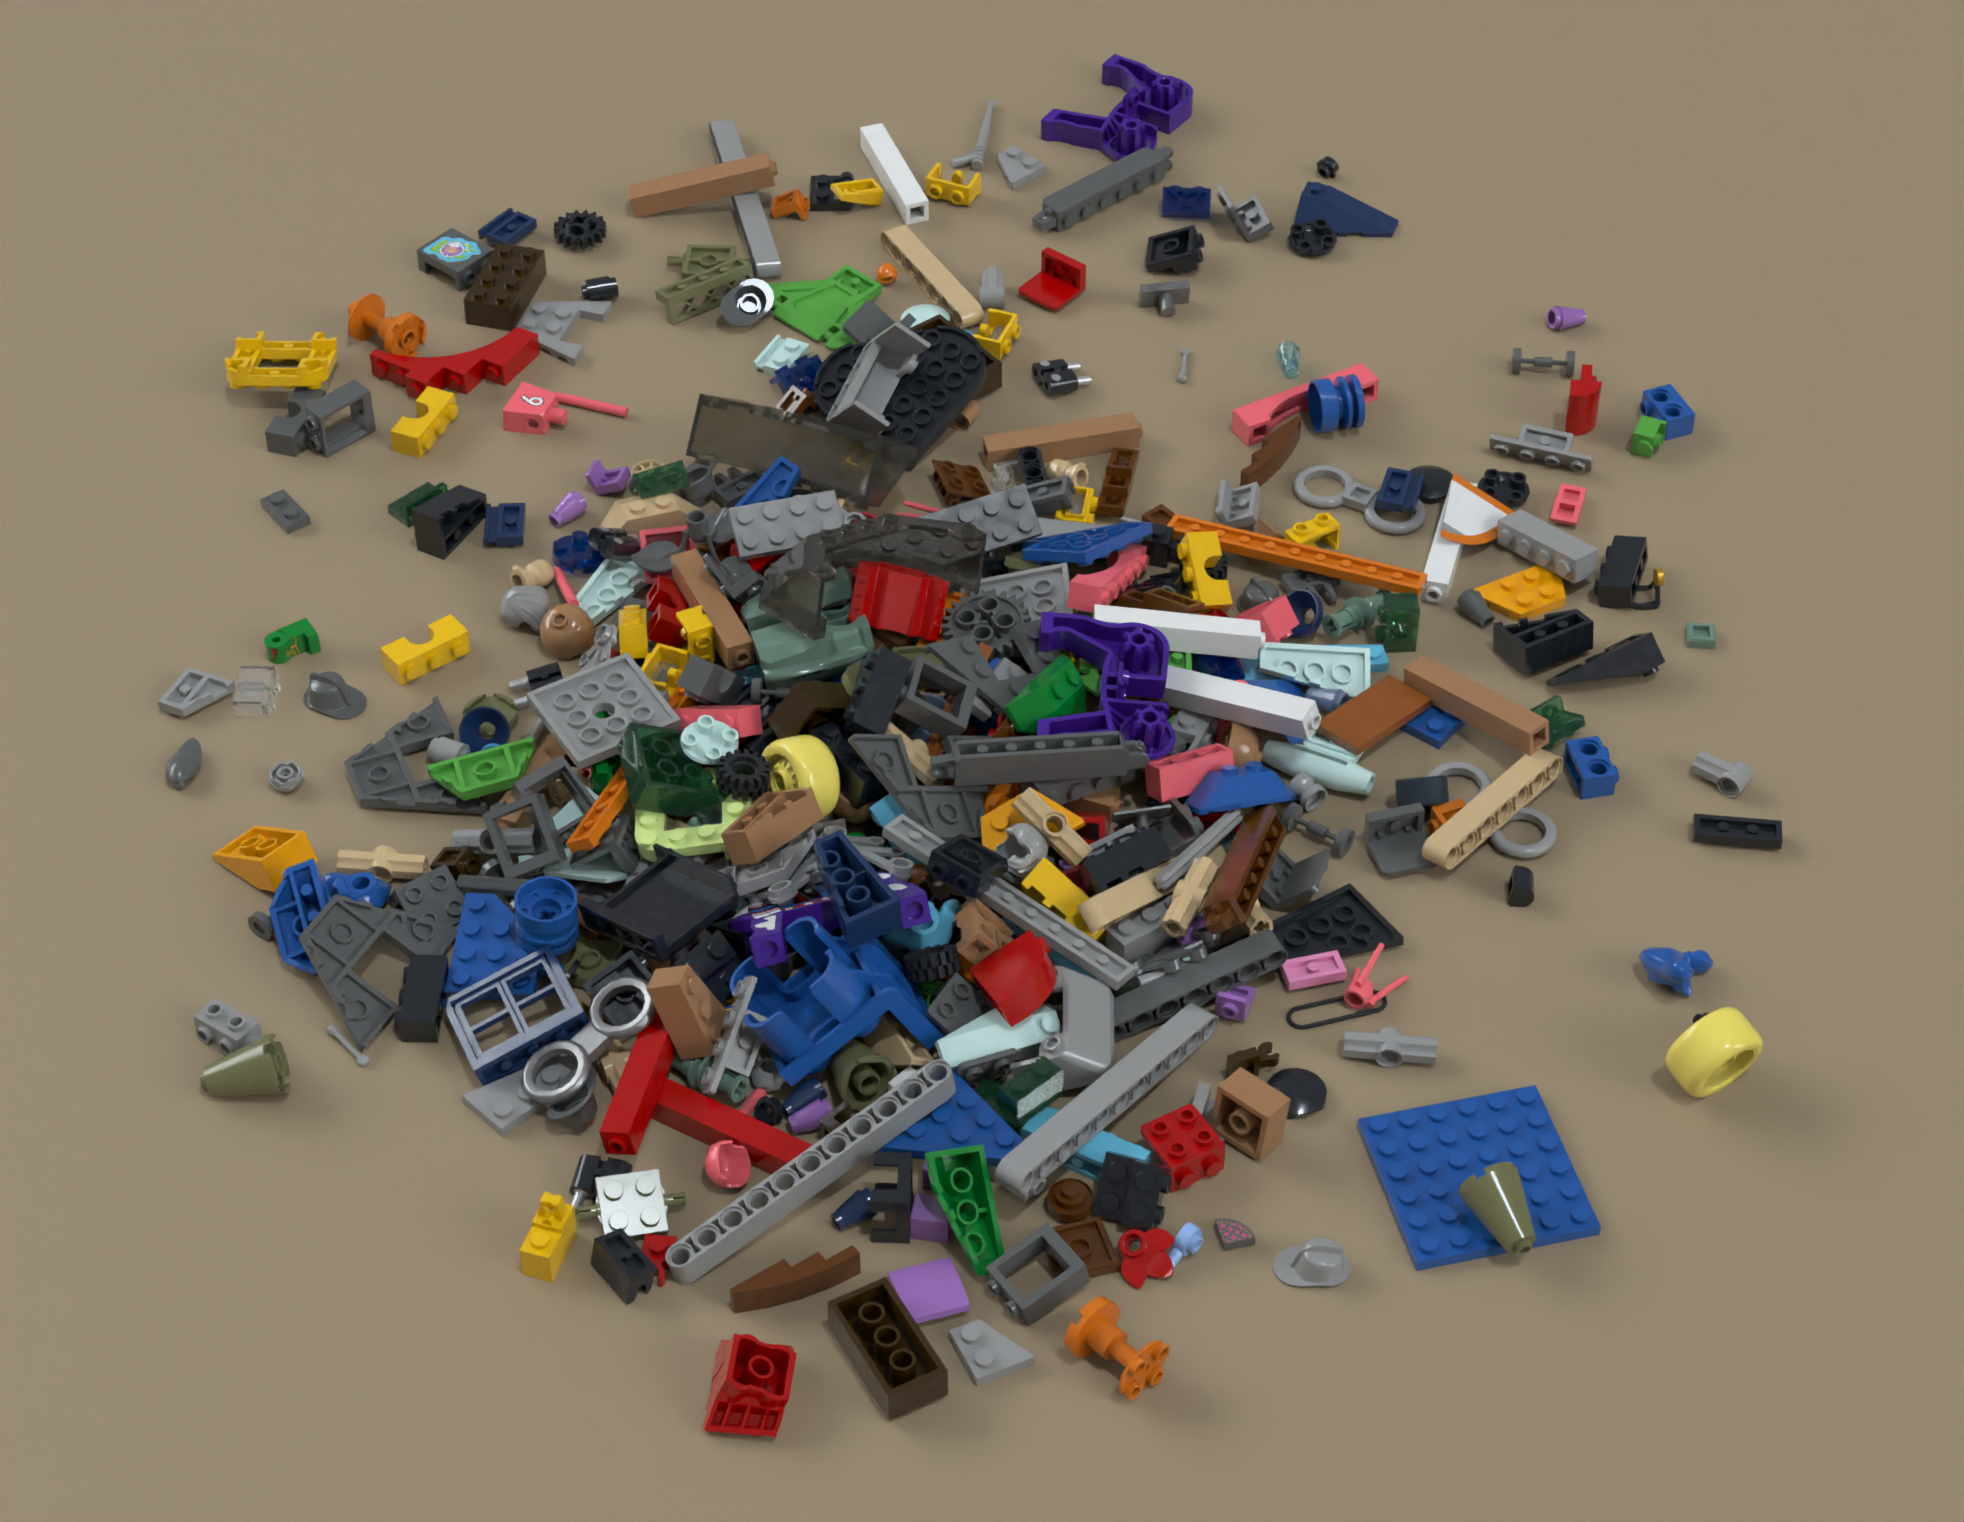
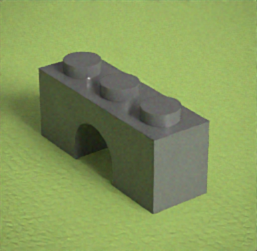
M296 386L287 399L289 418L275 416L265 430L268 452L292 457L299 455L301 450L307 446L308 439L310 438L308 427L305 423L306 413L304 406L326 395V391Z
M691 654L676 685L685 689L684 695L706 705H729L739 695L746 679L717 664H712L701 657Z

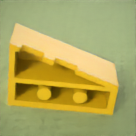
M1043 857L1021 883V892L1100 943L1106 936V928L1092 934L1077 909L1080 904L1090 899L1089 896L1071 882L1048 859Z

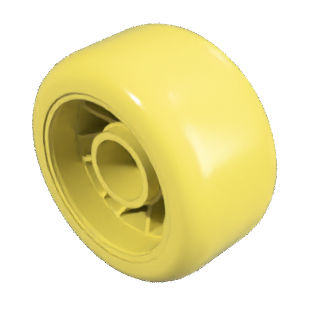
M798 735L775 740L765 748L761 756L766 757V762L769 761L771 769L768 790L764 793L812 787L824 818L827 817L834 810L840 794L839 770L828 746L817 737Z
M1723 1007L1702 1017L1685 1030L1669 1048L1665 1063L1669 1072L1689 1095L1703 1098L1723 1089L1741 1076L1760 1055L1763 1041L1757 1030L1739 1010L1733 1007Z

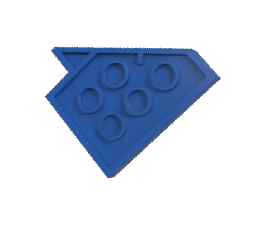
M1125 522L1023 541V559L1035 561V564H1046L1053 561L1056 564L1066 562L1070 564L1073 562L1077 563V566H1088L1093 564L1094 559L1109 557L1112 551L1124 550L1127 548V544L1143 541V537L1153 533L1152 522Z
M466 893L445 988L447 998L530 954L520 946L517 940L515 915L495 894ZM559 962L562 970L566 974L564 966ZM544 967L508 985L515 1001H520L537 992L540 976H548ZM499 991L482 1000H502Z
M952 1070L956 1083L955 1094L876 1152L912 1153V1158L926 1159L925 1153L983 1144L987 1166L997 1167L1000 1161L1024 1140Z

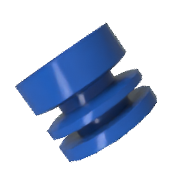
M1355 374L1347 375L1345 378L1343 376L1336 377L1334 385L1329 378L1309 382L1307 391L1309 416L1312 426L1318 434L1334 432L1339 424L1344 430L1350 429L1351 426L1353 428L1363 426L1365 421V401L1361 383Z
M540 876L528 880L521 885L515 894L514 900L517 940L520 946L531 954L549 944L555 956L566 953L574 947L579 939L578 897L573 885L564 879L554 876Z

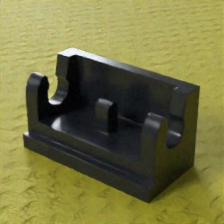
M619 1228L594 1238L591 1265L627 1305L634 1302L637 1295L636 1291L640 1286H642L643 1292L648 1294L652 1287L654 1274L657 1273V1267L625 1231Z

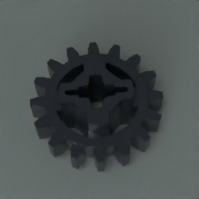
M575 210L571 214L565 213L566 217L559 216L558 222H554V238L557 239L558 244L563 243L564 248L572 246L573 250H576L577 247L585 250L589 246L595 247V242L602 243V238H606V221H603V216L597 217L596 212L589 214L588 210H584L583 213Z

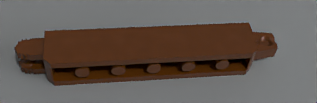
M1272 803L1257 805L1252 812L1245 814L1202 909L1207 920L1206 927L1211 935L1229 930L1231 927L1242 924L1249 919L1287 832L1275 808L1272 807Z

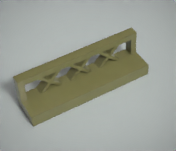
M738 256L655 290L656 299L666 306L668 322L674 325L720 306L722 298L735 288L740 278L746 276V280L754 279L752 265ZM720 286H728L723 296L718 298L714 296ZM703 293L707 295L701 305H693L698 295ZM681 302L685 303L686 305L682 312L675 315L673 306Z

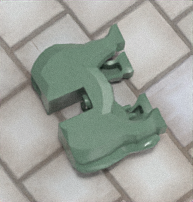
M844 565L837 568L828 577H817L804 582L772 587L757 594L741 607V617L746 622L749 635L753 640L754 653L768 690H776L777 687L791 688L798 681H822L826 678L844 674L852 662L865 659L870 652H874L873 647L875 645L865 614L858 617L854 622L848 620L851 603H848L843 609L822 611V608L826 605L840 601L843 598L851 599L853 596Z

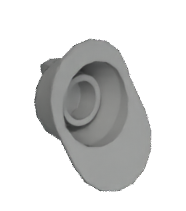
M1318 1236L1307 1240L1304 1245L1288 1247L1279 1252L1274 1259L1273 1270L1275 1276L1289 1286H1337L1348 1279L1351 1265L1349 1259L1343 1253L1342 1246L1328 1237Z

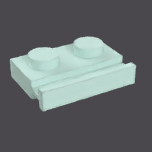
M777 334L753 362L754 370L762 369L765 374L786 380L810 352L809 344L788 337L781 339V335Z

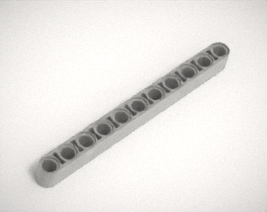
M733 119L709 122L710 137L719 164L746 158ZM757 190L729 196L749 258H751V265L756 279L781 277L779 255Z
M1194 1003L1186 1005L1009 1152L998 1164L995 1179L1022 1195L1027 1194L1209 1040L1217 1029L1219 1023L1218 1016Z
M941 1059L929 1062L673 1244L666 1252V1261L674 1280L680 1284H690L950 1099L956 1092V1083L950 1064Z

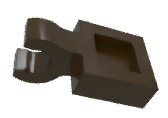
M1271 1042L1260 1044L1258 1050L1252 1047L1243 1051H1237L1227 1056L1226 1077L1228 1078L1240 1067L1255 1076H1259V1069L1278 1065L1280 1055L1278 1053L1267 1055L1272 1053Z

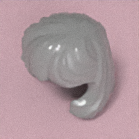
M515 586L508 589L503 594L500 602L499 614L501 619L506 624L517 628L520 626V623L526 622L533 631L539 633L541 620L548 610V592L541 586Z
M1018 823L1006 830L1007 839L1003 843L997 844L996 849L993 851L1008 859L1009 867L1007 871L1009 873H1013L1014 876L1024 880L1042 858H1046L1048 845L1044 836L1036 828L1027 823Z

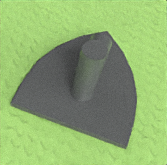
M1171 804L1114 812L1112 815L1113 822L1118 825L1124 823L1126 826L1133 824L1134 827H1137L1136 830L1145 826L1147 830L1149 828L1148 823L1158 820L1169 813Z

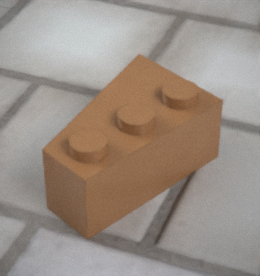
M812 787L763 793L721 833L733 866L746 864L747 867H751L761 863L765 857L824 817Z
M689 965L655 969L646 990L680 1059L686 1060L713 1056L714 1044L718 1038H722L726 1028L723 1026V1020L727 1010Z

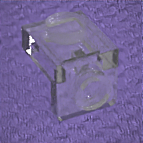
M1018 460L993 464V478H991L993 493L1009 489L1011 484L1019 482Z

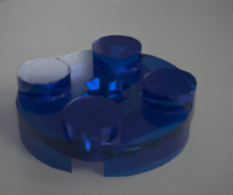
M574 531L572 535L564 536L553 542V563L568 573L574 574V569L583 570V574L594 573L605 560V557L600 554L601 551H596L589 545L588 534L585 531Z

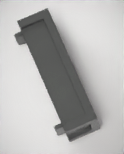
M1068 475L1026 485L1036 515L1066 508L1069 510L1074 507L1072 499L1073 494H1076V489Z

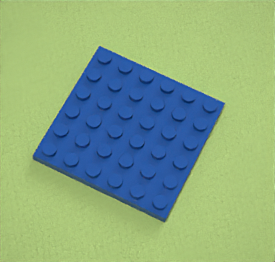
M1536 1085L1358 1119V1130L1417 1271L1507 1253L1465 1205L1458 1192L1461 1184L1470 1176L1475 1174L1478 1179L1486 1174L1483 1168L1500 1162H1512L1519 1170L1536 1235L1533 1248L1600 1235V1223Z

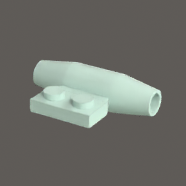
M1315 730L1309 740L1304 739L1303 744L1292 745L1289 742L1268 740L1263 749V762L1291 777L1306 772L1314 779L1315 784H1320L1322 787L1334 791L1369 795L1376 778L1375 773L1356 764L1364 752L1357 756Z

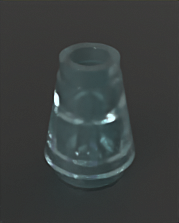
M1292 341L1280 343L1275 352L1276 358L1284 373V377L1294 379L1299 375L1300 348Z

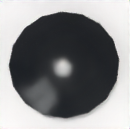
M1318 218L1311 222L1296 223L1290 228L1289 245L1300 255L1308 257L1322 256L1329 253L1336 245V233L1332 227L1328 226L1326 219Z
M1433 465L1418 466L1410 470L1414 472L1413 475L1421 476V473L1425 474V482L1419 497L1424 504H1435L1437 499L1447 496L1453 477L1450 471Z
M1488 469L1477 488L1510 509L1521 506L1527 501L1530 494L1529 485L1526 483V476L1521 472L1510 473Z
M1300 1068L1283 1069L1273 1074L1267 1081L1268 1085L1291 1099L1287 1115L1288 1120L1294 1119L1299 1115L1321 1111L1325 1107L1327 1096L1325 1083L1317 1074L1309 1070Z

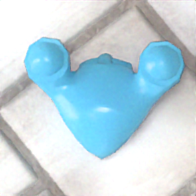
M950 899L945 901L938 911L933 903L928 901L931 922L906 929L899 927L881 935L884 941L892 945L903 946L911 952L928 946L933 947L938 944H947L950 942L953 931L957 926L954 916L962 910V904L956 899Z

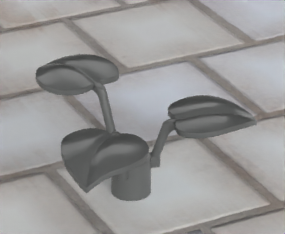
M727 507L720 509L709 517L702 510L689 512L686 515L687 529L682 531L683 538L678 549L672 542L656 541L643 547L639 552L632 554L631 559L640 568L649 572L665 573L672 571L670 555L684 552L687 539L690 538L695 543L706 542L711 556L719 561L712 542L717 545H723L734 540ZM730 556L722 562L719 561L735 583L752 571L751 566L745 560L740 561L739 557ZM715 578V580H716V582L718 583V585L721 586V585H722L721 581L719 582V581Z

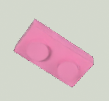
M1338 950L1288 959L1280 966V972L1288 990L1346 980L1347 975Z

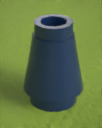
M816 1078L804 1079L782 1103L781 1109L784 1110V1115L788 1118V1116L793 1115L818 1098L820 1101L824 1100L827 1097V1093Z
M868 1188L862 1191L857 1189L830 1215L835 1226L840 1231L875 1216V1212L870 1211L871 1191Z

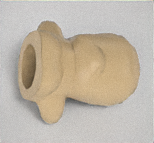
M1054 459L1048 463L1045 469L1047 480L1068 475L1073 486H1087L1089 473L1084 462L1073 465L1062 459Z
M538 559L524 568L518 565L512 566L509 582L511 588L515 586L544 587L553 581L555 572L548 561Z

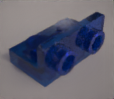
M1177 185L1163 187L1162 217L1210 219L1211 189L1202 186H1195L1193 188H1183Z
M806 354L793 361L796 366L789 369L788 365H785L774 371L776 376L769 380L771 385L777 382L783 395L787 393L792 385L800 391L805 387L812 392L815 390L814 380L822 361L818 354L811 358Z
M1191 653L1200 673L1233 681L1244 680L1246 677L1237 657Z

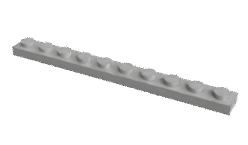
M904 814L899 815L883 827V837L925 865L928 863L931 851L945 843V841ZM1000 877L992 880L988 891L976 897L1025 931L1030 930L1037 939L1042 936L1049 947L1114 990H1118L1135 974V966Z

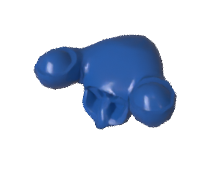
M334 872L323 876L332 896L338 894L350 897L354 901L373 903V907L381 908L390 897L392 886L376 878L372 873L360 872L351 875Z
M1651 947L1642 950L1639 955L1640 961L1647 971L1648 980L1673 986L1676 993L1687 997L1692 993L1690 979L1693 974H1703L1713 965L1710 955L1703 950L1682 953L1669 947Z

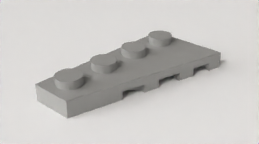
M560 1054L545 1061L537 1071L535 1078L536 1086L542 1090H555L567 1074L578 1068L577 1058L570 1054ZM594 1061L591 1065L598 1071L597 1062ZM524 1069L462 1095L463 1104L502 1137L549 1105L540 1104L528 1097L522 1086L521 1076Z

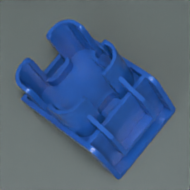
M810 916L795 920L783 932L785 939L808 962L807 965L783 982L768 966L757 969L753 956H751L738 966L730 980V990L734 995L737 983L743 980L744 977L754 976L758 978L747 1010L765 1016L768 1019L760 1023L751 1013L743 1019L746 1025L767 1044L780 1075L791 1086L795 1085L806 1075L812 1076L823 1071L831 1062L833 1053L852 1038L863 1037L872 1032L878 1025L881 1015L887 1010H890L928 1050L935 1046L937 1040L944 1037L941 1029L926 1016L928 1005L916 982L908 981L906 969L876 938L849 950L844 935L842 937L831 936L816 919Z

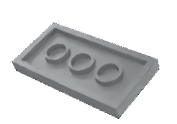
M835 490L737 506L728 510L740 561L819 548L846 540Z

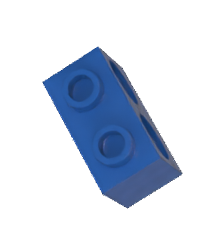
M1671 384L1643 391L1642 401L1639 405L1640 412L1644 416L1667 421L1665 441L1692 434L1695 412Z
M1599 736L1566 740L1563 762L1580 799L1614 795L1615 784L1619 781V772L1617 767L1612 765L1609 750L1606 746H1603Z

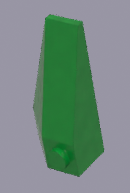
M983 1144L925 1153L931 1187L977 1277L988 1275L985 1267L1002 1256L1004 1248Z

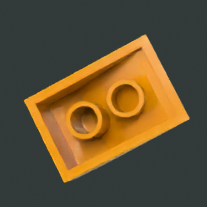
M258 825L253 826L212 854L215 861L257 889L276 892L286 868L312 858L316 863L318 862L305 831Z

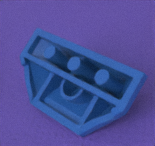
M1249 761L1245 763V766L1223 765L1220 770L1209 771L1184 804L1188 805L1191 812L1198 815H1207L1269 803L1295 801L1296 794L1273 770L1263 767L1261 762Z
M312 858L285 869L282 876L283 879L276 890L269 912L283 962L317 976L318 973L304 950L299 937L332 899V895L316 861Z

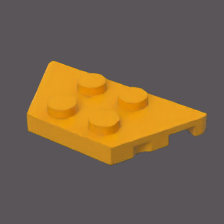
M1540 565L1474 588L1475 591L1481 593L1485 602L1490 604V610L1505 614L1508 618L1517 622L1520 618L1527 617V619L1565 606L1566 597L1562 577Z
M1034 790L1054 811H1059L1066 816L1068 825L1074 831L1085 826V822L1081 817ZM1020 795L981 817L983 846L993 851L996 849L997 844H1001L1007 839L1006 830L1009 827L1018 823H1027L1011 807ZM1046 823L1049 831L1058 832L1057 827L1053 823Z

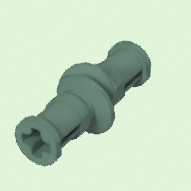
M1378 590L1375 595L1364 599L1358 596L1351 597L1346 600L1343 609L1338 613L1327 614L1323 617V630L1329 637L1336 638L1344 630L1352 629L1353 631L1362 630V628H1369L1373 625L1374 618L1380 613H1387L1394 609V596L1388 590Z
M676 1051L670 1069L675 1068L687 1076V1081L691 1087L703 1090L704 1085L701 1084L703 1074L707 1067L711 1068L715 1056L706 1057L705 1059L702 1057L681 1060ZM724 1069L717 1091L727 1094L731 1101L738 1102L747 1095L750 1080L744 1075L737 1076Z

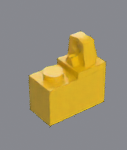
M544 1192L539 1201V1209L532 1220V1227L519 1250L523 1275L553 1282L578 1233L575 1208L573 1205L565 1204L563 1196L553 1195L550 1192Z

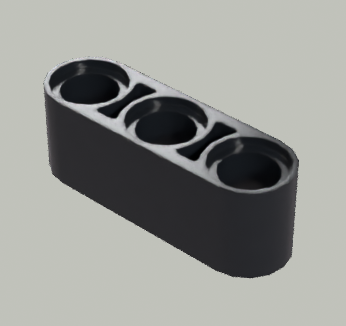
M1026 446L1018 451V478L1020 485L1047 481L1042 454L1036 447Z

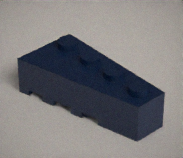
M841 830L814 841L817 868L849 950L903 926L900 899Z

